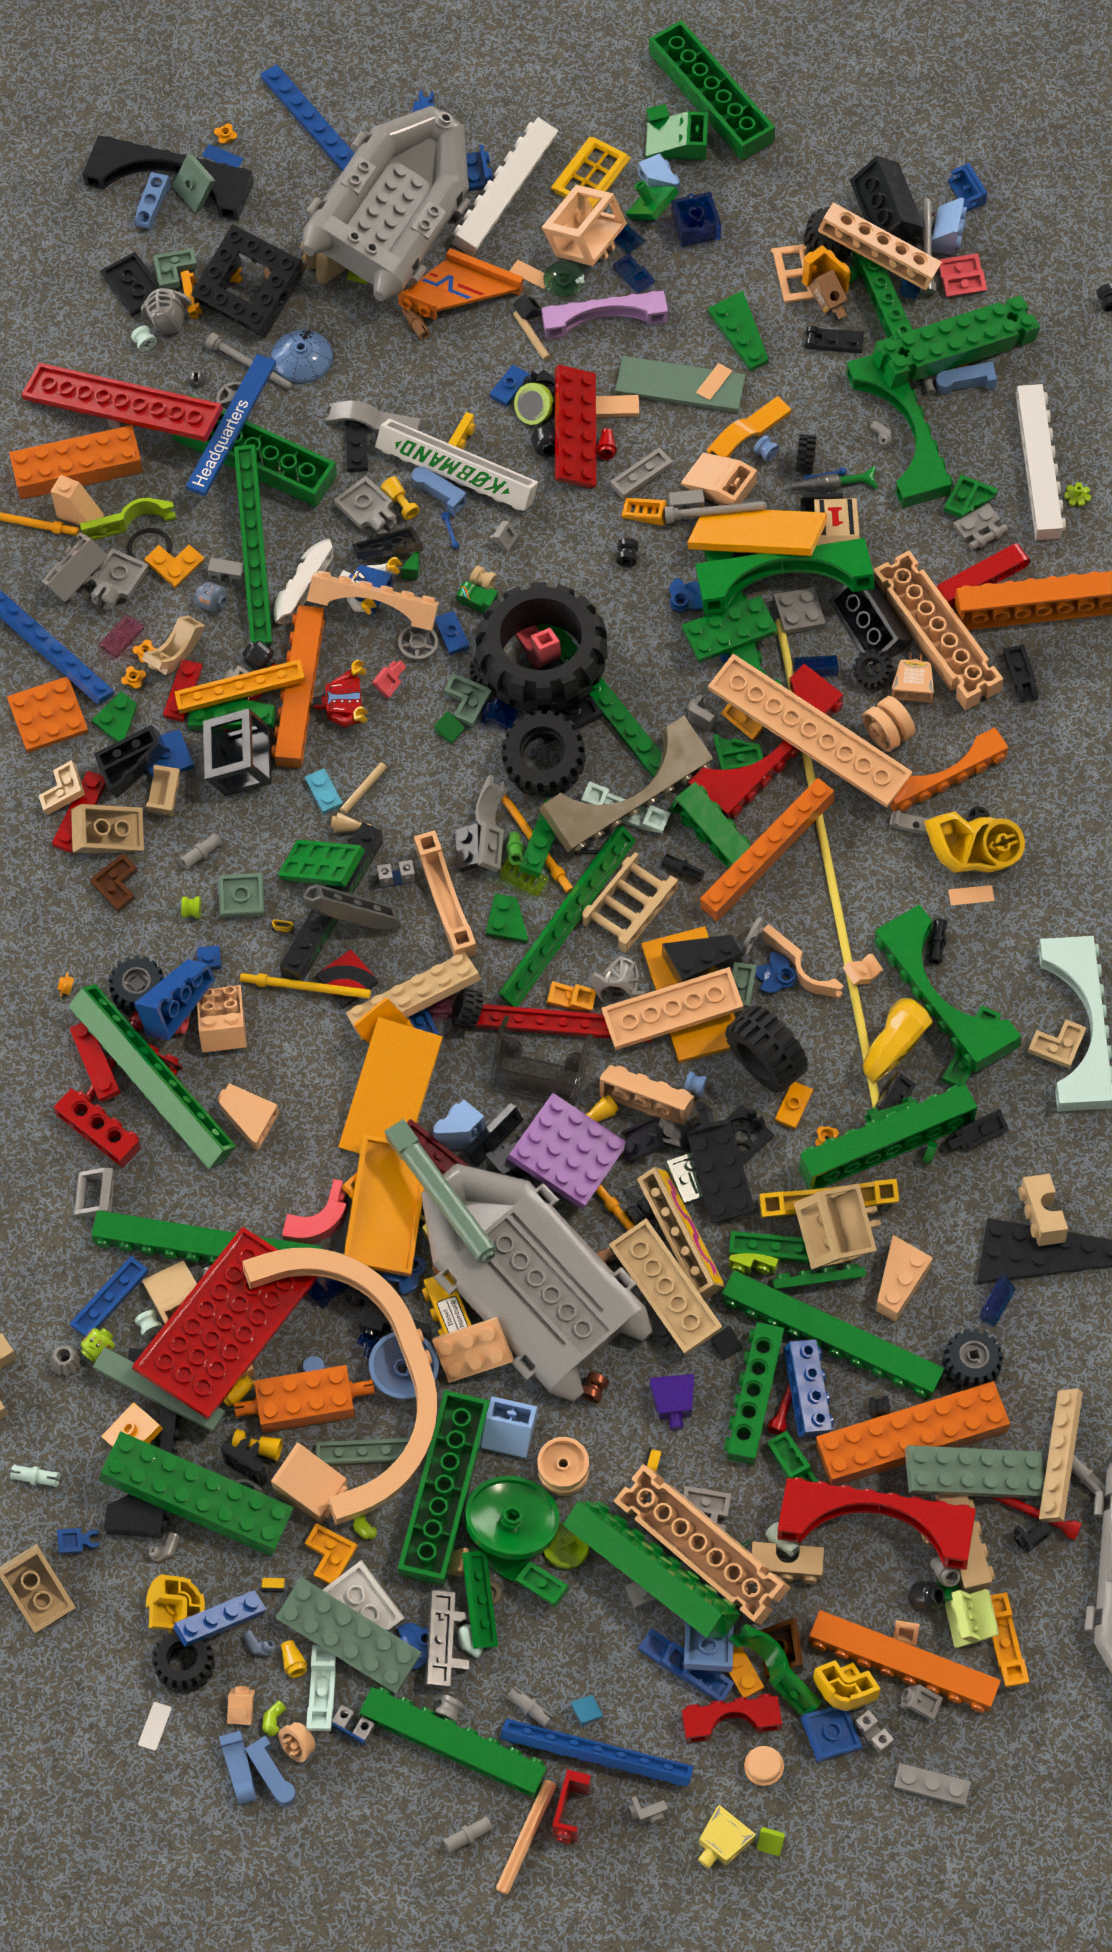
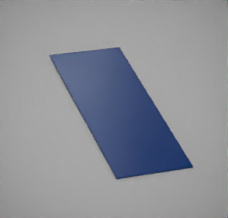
M211 144L207 146L201 155L217 163H225L238 168L244 160L242 157Z

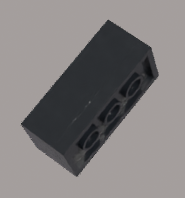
M875 156L849 180L866 221L906 243L925 228L899 162Z

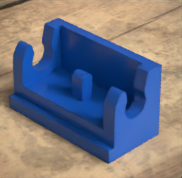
M969 162L950 172L952 177L948 179V183L958 199L964 198L963 207H967L966 212L986 204L987 191Z

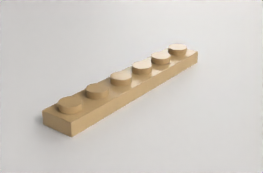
M1078 1388L1060 1390L1057 1394L1039 1520L1043 1523L1064 1521L1083 1395V1392Z

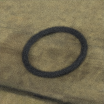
M156 528L141 529L132 535L128 542V554L136 558L132 553L134 540L143 533L155 532L162 535L167 541V552L171 554L172 543L169 536L164 531Z

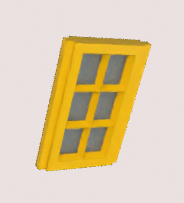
M589 137L552 185L551 190L564 198L567 197L575 185L607 192L629 163L631 157L594 137ZM588 197L594 209L600 200Z

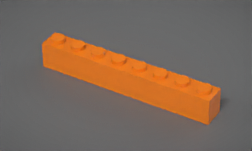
M298 605L297 613L293 614L292 625L295 626V630L290 633L289 642L292 645V649L287 651V662L300 659L306 682L281 689L283 706L278 708L280 725L275 727L277 744L272 746V758H275L276 766L302 768L325 622L323 607Z
M817 778L700 898L701 909L715 921H718L834 802V790Z
M819 1610L809 1636V1642L818 1650L825 1651L828 1649L835 1652L834 1655L844 1660L851 1658L856 1660L857 1664L861 1667L879 1669V1672L884 1676L900 1677L907 1685L920 1684L937 1695L941 1693L948 1696V1700L951 1702L969 1704L971 1709L980 1713H984V1711L990 1712L1001 1682L997 1678L822 1610Z

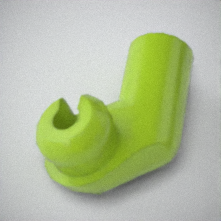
M366 1514L354 1519L353 1528L363 1539L372 1540L376 1537L377 1529L371 1527L366 1521Z
M279 1700L263 1715L262 1729L270 1737L278 1734L277 1717L286 1710V1707Z

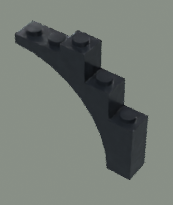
M350 1213L347 1214L335 1252L343 1255ZM348 1285L345 1292L346 1301L355 1307L365 1306L359 1322L360 1332L365 1337L371 1339L376 1337L382 1338L385 1330H388L389 1334L393 1333L394 1331L389 1321L378 1306L362 1292ZM413 1319L416 1329L420 1328L423 1337L429 1341L432 1334L431 1326Z

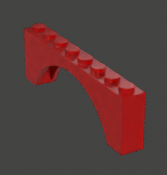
M803 664L790 677L792 693L827 716L831 717L843 708V693L806 664ZM783 740L772 753L749 766L730 770L703 767L688 782V785L690 786L696 782L698 786H703L710 800L716 802L721 807L722 813L727 819L737 818L742 812L744 805L747 802L751 803L756 798L757 792L761 788H766L775 773H780L785 768L786 762L790 758H795L800 750Z
M798 1477L793 1479L787 1478L778 1524V1540L802 1543L814 1529L839 1516L855 1513L881 1514L903 1521L919 1531L934 1547L943 1567L967 1570L976 1508H971L966 1504H947L941 1500L927 1501L916 1496L908 1498L896 1493H877L872 1489H853L848 1485L834 1486L823 1481L809 1482Z

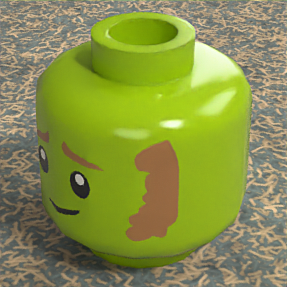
M93 1328L81 1341V1347L83 1348L81 1352L95 1363L104 1347L111 1351L114 1350L115 1343L111 1340L114 1336L105 1328H102L101 1331Z

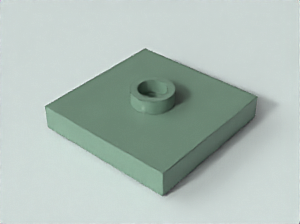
M189 154L186 156L172 187L195 213L201 212L215 180L194 155Z
M263 873L219 875L220 919L265 916Z

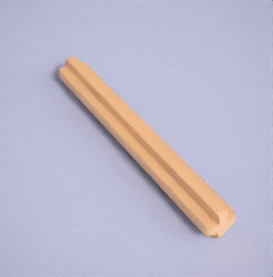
M544 1780L496 1886L497 1891L507 1895L556 1789V1784L550 1780Z

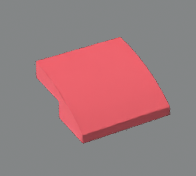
M978 253L939 259L942 263L938 270L946 298L987 291Z

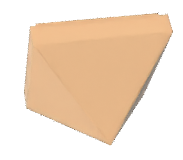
M896 1620L893 1638L916 1646L920 1624Z

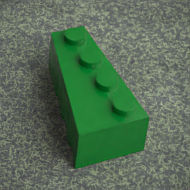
M696 782L675 797L668 809L672 814L677 812L682 819L680 822L686 828L688 826L692 827L696 838L704 844L708 843L710 845L709 851L728 869L750 848L751 843L744 835L741 836L736 830L735 823L723 815L721 807L716 802H712L705 788L701 785L698 786Z

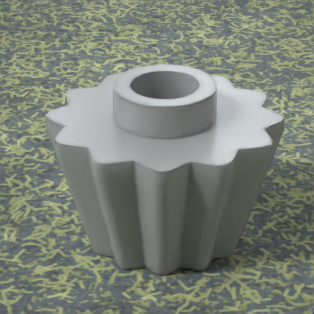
M61 1345L51 1354L50 1365L53 1366L52 1370L57 1372L59 1376L63 1374L69 1376L70 1373L74 1374L76 1369L80 1368L79 1362L82 1358L79 1356V1351L75 1350L72 1346Z

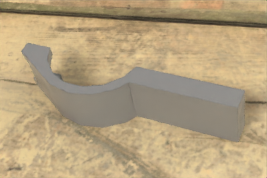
M351 400L330 403L329 417H325V423L337 425L338 422L352 420L367 425L375 433H379L381 424L388 419L397 421L415 430H419L421 423L419 418L382 412L367 403Z
M489 775L486 778L475 810L476 820L481 825L478 865L497 872L501 869L504 829L497 827L495 817L498 804L507 793L508 782L503 781L500 785L494 783V776Z

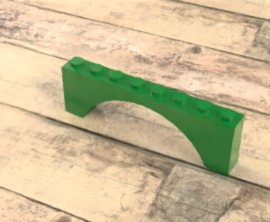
M872 355L848 361L846 375L852 389L874 394L892 404L904 416L912 430L915 441V455L908 469L896 481L895 488L902 509L950 495L951 486H953L952 477L946 473L944 458L938 454V444L936 440H932L930 425L925 423L923 409L916 402V392L914 389L911 390L909 386L910 379L908 378L904 385L890 389L883 377L884 368L878 369Z
M865 538L816 545L812 556L763 553L695 564L704 615L726 612L730 602L744 588L763 578L782 573L805 572L827 576L841 582L852 592L874 589V572Z
M919 904L875 930L874 943L879 951L883 950L886 954L890 966L896 967L899 971V976L903 983H908L912 988L911 991L915 999L921 1000L930 1017L933 1016L937 1021V1026L941 1033H946L950 1038L949 1041L954 1050L961 1052L967 1067H972L977 1073L1019 1048L1022 1036L1009 1019L987 1020L970 1016L952 1007L934 990L926 976L922 962L923 947L932 931V919Z

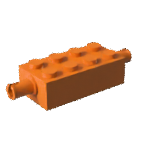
M343 1365L255 1380V1400L235 1402L234 1408L236 1418L257 1414L260 1418L262 1432L267 1433L354 1418L352 1401L354 1397L375 1394L372 1379L356 1383L349 1381L347 1366Z

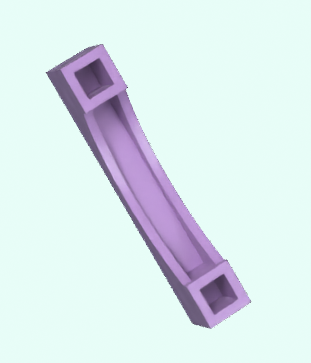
M651 291L644 294H630L628 296L589 300L580 303L572 302L566 305H551L542 308L545 339L566 337V333L572 328L584 322L603 317H631L646 321L647 325L667 323L668 309L664 291Z

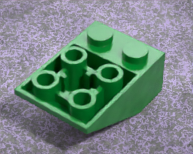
M687 111L647 123L646 158L660 153L664 159L706 160L708 112Z

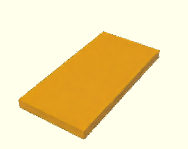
M757 510L700 516L687 542L688 549L812 556L827 523V513Z
M705 926L641 943L655 991L678 984L662 956V944L708 938ZM734 1013L669 1033L679 1064L731 1050L730 1045L726 1041L725 1032L727 1026L735 1020Z
M378 1017L338 1147L360 1154L364 1134L386 1138L384 1131L402 1119L407 1123L411 1118L414 1122L418 1123L444 1038L443 1036Z
M366 1134L362 1137L344 1255L367 1265L372 1270L410 1277L422 1207L421 1193L424 1191V1188L404 1160L399 1158L386 1138Z

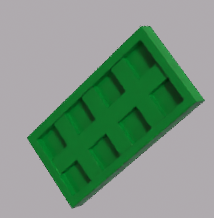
M761 595L728 607L726 612L709 614L682 624V631L698 663L778 634V629Z
M297 840L278 876L281 880L346 887L365 850L360 845Z

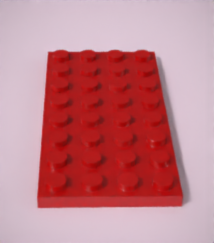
M242 1226L132 1365V1370L209 1420L318 1280V1276L287 1277L250 1289L242 1268L243 1261L277 1251L278 1249Z

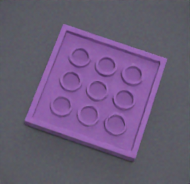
M552 1093L512 1149L507 1159L583 1210L623 1152L626 1141Z

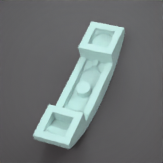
M589 781L581 802L605 805L621 802L626 799L610 794L608 788ZM652 805L649 808L641 806L638 808L640 812L633 817L628 818V816H625L621 819L624 824L646 831L663 833L670 812Z
M312 1645L307 1731H331L336 1656L319 1645Z

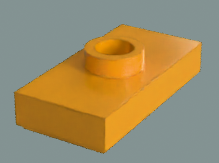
M794 1082L788 1089L775 1117V1122L796 1130L812 1096L813 1089Z

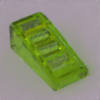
M508 856L500 869V879L539 897L549 878L542 873L540 877H536L524 872L520 878L516 877L519 873L520 864L512 865ZM514 867V870L510 873V869ZM530 875L531 877L528 882H524L526 877ZM537 878V879H539V881H538L537 885H536L535 888H534V887H532V884L534 883L535 879Z

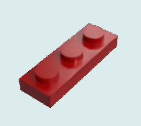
M181 660L163 712L164 718L185 722L188 712L179 713L175 691L197 686L203 669L201 663Z

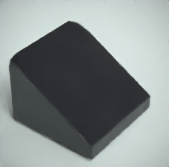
M522 295L513 304L522 319L542 315V309L532 297Z
M731 1326L724 1328L711 1338V1344L723 1361L743 1349Z

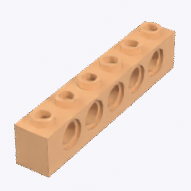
M834 202L818 229V232L925 291L942 263Z

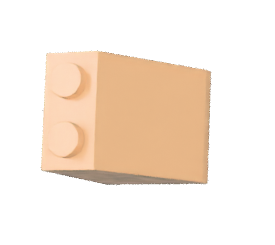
M298 1442L271 1480L274 1494L321 1524L325 1518L329 1519L332 1516L328 1505V1498L348 1491L347 1480L344 1476Z

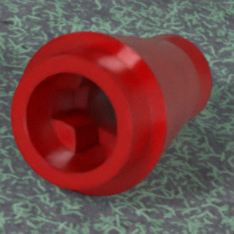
M609 428L601 430V436L596 448V453L602 460H611L617 453L613 431Z

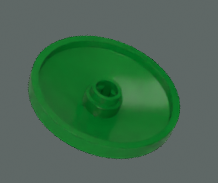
M500 1476L481 1483L469 1496L464 1515L466 1529L472 1540L487 1553L509 1560L528 1559L544 1552L553 1543L560 1521L559 1510L552 1496L539 1484L517 1476Z

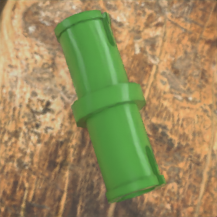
M511 832L507 836L508 844L506 850L509 854L510 863L512 865H519L523 861L524 845L521 842V835L518 832Z

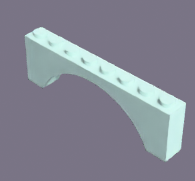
M1094 936L1040 939L1038 947L1040 967L1060 977L1077 993L1086 1009L1091 1031L1090 1046L1084 1059L1071 1074L1057 1082L1055 1089L1057 1112L1112 1109V1066L1109 1064V1059H1112L1111 1046H1107L1106 1040L1109 1039V1026L1104 1024V1018L1107 1017L1106 1005H1102L1101 999L1104 998V986L1099 983L1102 969L1101 964H1097L1096 957H1099V945L1094 943Z

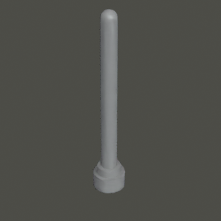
M926 198L923 201V225L925 227L923 228V251L932 256L931 200ZM934 279L931 281L926 291L920 288L921 294L936 293V283L934 282Z
M212 332L208 336L205 343L207 348L212 351L220 350L250 368L253 362L252 359L226 345L218 334ZM272 372L269 378L271 381L287 390L292 388L291 382Z
M762 501L682 510L669 506L665 507L666 524L675 523V521H679V518L765 510L767 504Z

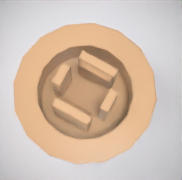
M295 1722L279 1730L280 1744L291 1759L302 1763L309 1758L310 1753L315 1749V1740L311 1732L306 1730V1726Z
M768 1746L756 1747L746 1756L744 1763L745 1774L755 1785L762 1787L771 1786L778 1782L783 1774V1759L774 1748Z

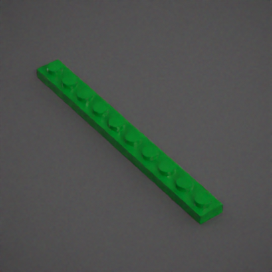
M255 444L234 447L250 642L253 641L255 643L260 640L266 645H273L257 451Z
M535 625L540 632L551 628L560 641L561 656L559 661L562 665L575 655L578 647L563 629L551 625ZM601 677L598 684L595 686L591 685V693L587 696L593 697L604 718L651 777L654 778L661 762L662 752Z
M617 826L498 993L508 1006L518 1007L579 922L584 909L591 905L635 843V838L624 826Z

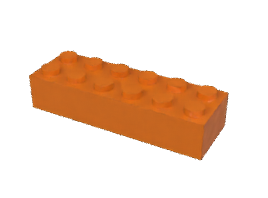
M133 425L9 452L20 500L51 493L60 475L78 481L82 486L144 473Z

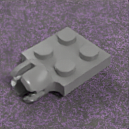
M367 476L334 499V504L360 529L369 526L378 534L385 535L388 532L383 528L384 525L390 531L396 525V516L389 510L394 506L393 501Z
M111 548L107 554L108 557L105 559L106 563L100 569H97L91 577V584L96 586L91 592V601L99 608L105 602L106 604L102 609L109 610L118 599L125 598L128 600L148 572L149 564Z

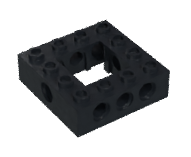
M232 224L192 291L191 296L201 305L266 338L305 272L306 266L300 259ZM239 253L249 258L252 263L256 264L257 262L271 272L253 304L226 290L231 284L230 280L235 271L242 265Z

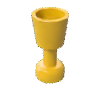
M396 476L390 477L382 483L380 489L393 503L398 502L403 508L401 515L405 520H410L419 513V506L416 503H409L404 497L406 491Z
M236 1429L232 1440L233 1447L236 1448L239 1442L246 1438L245 1431ZM261 1436L260 1440L251 1438L248 1447L251 1448L253 1444L258 1442L260 1444L258 1455L275 1461L279 1460L283 1439Z

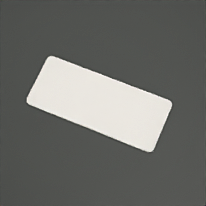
M157 1702L153 1703L138 1743L139 1746L152 1750L157 1749L171 1711L170 1706Z

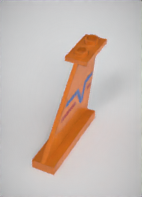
M450 248L446 253V260L423 276L417 284H413L398 295V305L407 310L412 308L422 316L435 320L438 311L509 293L520 296L523 291L524 277Z

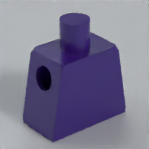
M694 1374L650 1378V1391L659 1420L669 1419L670 1430H682L684 1428L683 1418L692 1417Z

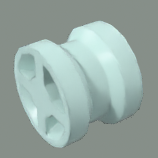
M145 325L135 329L131 335V339L137 343V347L141 352L152 349L157 343L156 337L151 334L150 328Z
M155 1310L145 1311L135 1318V1323L137 1326H140V1333L143 1338L157 1334L163 1327L162 1323L156 1319L157 1313Z

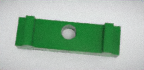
M912 1096L903 1098L902 1104L880 1111H878L877 1107L866 1110L867 1115H864L866 1123L872 1120L879 1121L893 1111L898 1113L905 1110L908 1105L918 1103V1100H913Z

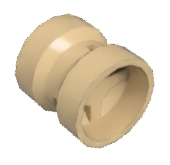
M477 565L471 573L469 582L489 590L494 588L498 575L493 572H486L485 568Z

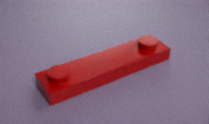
M87 771L82 781L85 795L71 803L52 841L53 847L73 853L71 809L80 804L97 805L106 787L103 775Z
M83 1022L70 1027V1032L99 1101L103 1103L121 1094L101 1043L88 1031Z

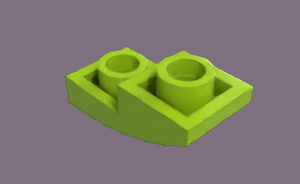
M762 1254L730 1255L728 1267L732 1271L735 1270L741 1274L746 1273L750 1275L752 1268L755 1267L762 1274L767 1275L771 1273L775 1275L779 1259Z

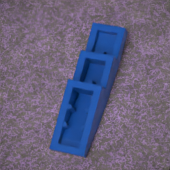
M653 1628L649 1630L637 1648L653 1661L716 1701H723L734 1685L732 1680L719 1671L684 1669V1648L676 1642L669 1641Z

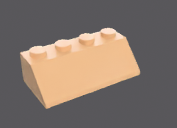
M609 1065L600 1077V1097L610 1095L616 1103L685 1126L694 1105V1096L687 1090L674 1089L662 1081L655 1082L644 1074L638 1073L636 1075L628 1072L622 1066L615 1067Z

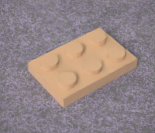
M497 1317L434 1337L432 1340L449 1383L511 1363L514 1360Z

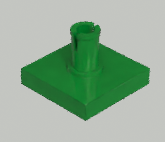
M645 180L639 181L634 188L640 197L625 214L630 220H656L679 192L676 187L648 186Z

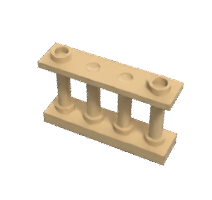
M636 852L623 861L621 870L594 903L588 905L582 913L583 926L587 927L592 920L618 937V949L624 953L630 949L678 889V880L670 875L666 881H661L638 866L639 854ZM633 872L657 888V893L653 897H648L625 882V879ZM620 888L644 904V909L641 913H635L613 899L612 895ZM606 904L631 920V925L628 929H621L600 915L599 911Z

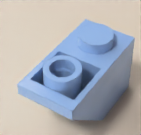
M660 153L638 162V175L643 181H646L648 186L676 187L679 192L680 180L676 174L672 173L669 162L664 160Z

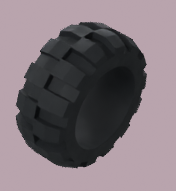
M533 582L530 584L531 588L524 590L517 586L503 594L504 600L502 602L496 599L484 612V620L478 624L475 641L477 665L480 667V675L487 687L492 691L496 690L497 697L511 706H514L517 702L522 704V710L535 712L539 708L550 707L551 711L566 709L568 701L573 699L575 703H578L591 693V685L595 686L598 684L605 671V660L608 658L607 631L603 619L596 614V607L586 597L580 595L576 598L574 590L569 587L557 584L556 588L547 587L546 582ZM535 625H551L561 628L570 633L580 645L575 655L569 661L549 670L524 668L513 662L504 652V648L516 633Z

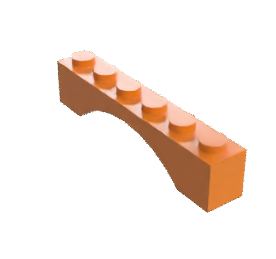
M994 727L976 736L968 753L952 767L935 774L911 776L889 806L895 812L897 810L907 811L918 801L925 802L932 794L936 792L942 793L950 785L956 782L962 783L974 773L980 774L994 763L996 765L1002 763L1007 757L1009 747Z

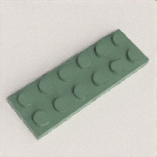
M908 1445L905 1448L910 1494L1042 1499L1044 1472L1041 1452Z
M300 1577L275 1617L396 1694H398L422 1655V1652L302 1577Z

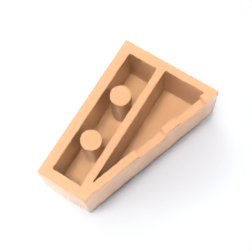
M894 1235L889 1249L876 1311L896 1322L930 1270L933 1258Z

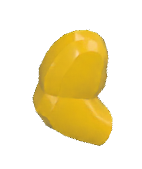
M953 811L923 821L932 848L940 863L954 873L973 870L984 873L1000 871L1017 862L1025 850V839L1022 830L1009 819L979 817L968 822L957 812Z
M901 998L891 1006L885 1028L872 1043L862 1066L865 1076L873 1084L881 1080L907 1056L918 1043L923 1033L933 1023L927 1010L912 998Z

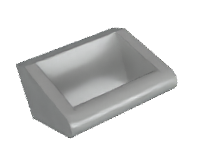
M99 1168L79 1172L74 1209L75 1217L95 1218L97 1210L111 1212L115 1182L113 1168ZM87 1179L102 1180L99 1206L84 1209Z

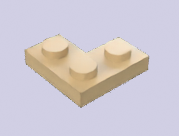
M72 760L53 770L57 786L39 795L43 811L47 815L85 795L76 764Z
M1065 1020L1058 1038L1036 1030L1028 1053L1070 1069L1087 1027Z

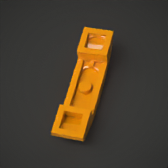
M1005 1592L990 1595L999 1631L998 1636L992 1637V1643L1004 1685L1007 1688L1029 1684L1025 1661L1021 1656L1012 1620L1013 1614L1008 1594Z

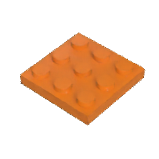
M67 677L7 696L27 753L89 733L71 682Z

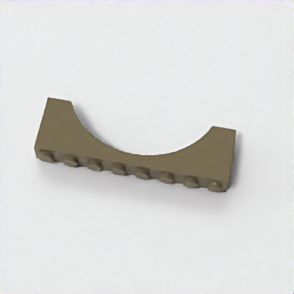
M685 715L666 726L662 731L663 752L659 768L649 785L638 794L621 802L594 805L573 800L560 793L539 808V811L567 853L573 849L575 852H578L587 845L585 842L592 838L595 841L603 836V830L610 827L611 830L622 823L621 819L625 816H628V818L633 817L640 812L639 807L644 804L646 807L652 805L657 801L656 797L661 793L666 796L675 789L674 785L680 782L683 785L692 779L691 774L696 771L699 772L703 767H710L709 762L713 757Z

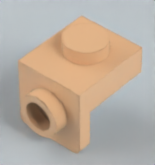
M236 1686L235 1689H231L228 1695V1724H252L255 1690H249L247 1686Z

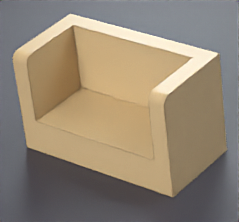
M154 765V775L146 810L149 813L173 816L180 780V769Z

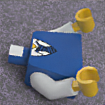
M393 557L388 563L381 565H360L354 574L344 570L340 576L349 577L352 579V582L357 583L367 581L372 583L373 587H392L393 579L391 573L398 574L400 570L397 567L401 566L402 563L397 557ZM347 597V601L353 611L366 612L367 615H374L382 603L369 598Z

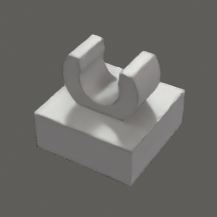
M502 521L499 526L495 527L496 531L494 535H490V539L493 543L498 544L503 551H509L518 537V533L509 521Z

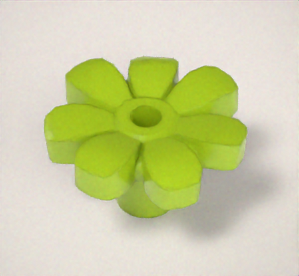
M1077 482L1075 487L1072 485L1067 486L1064 498L1069 500V506L1074 507L1077 503L1079 507H1083L1085 502L1089 503L1091 501L1089 487L1083 488L1080 482Z

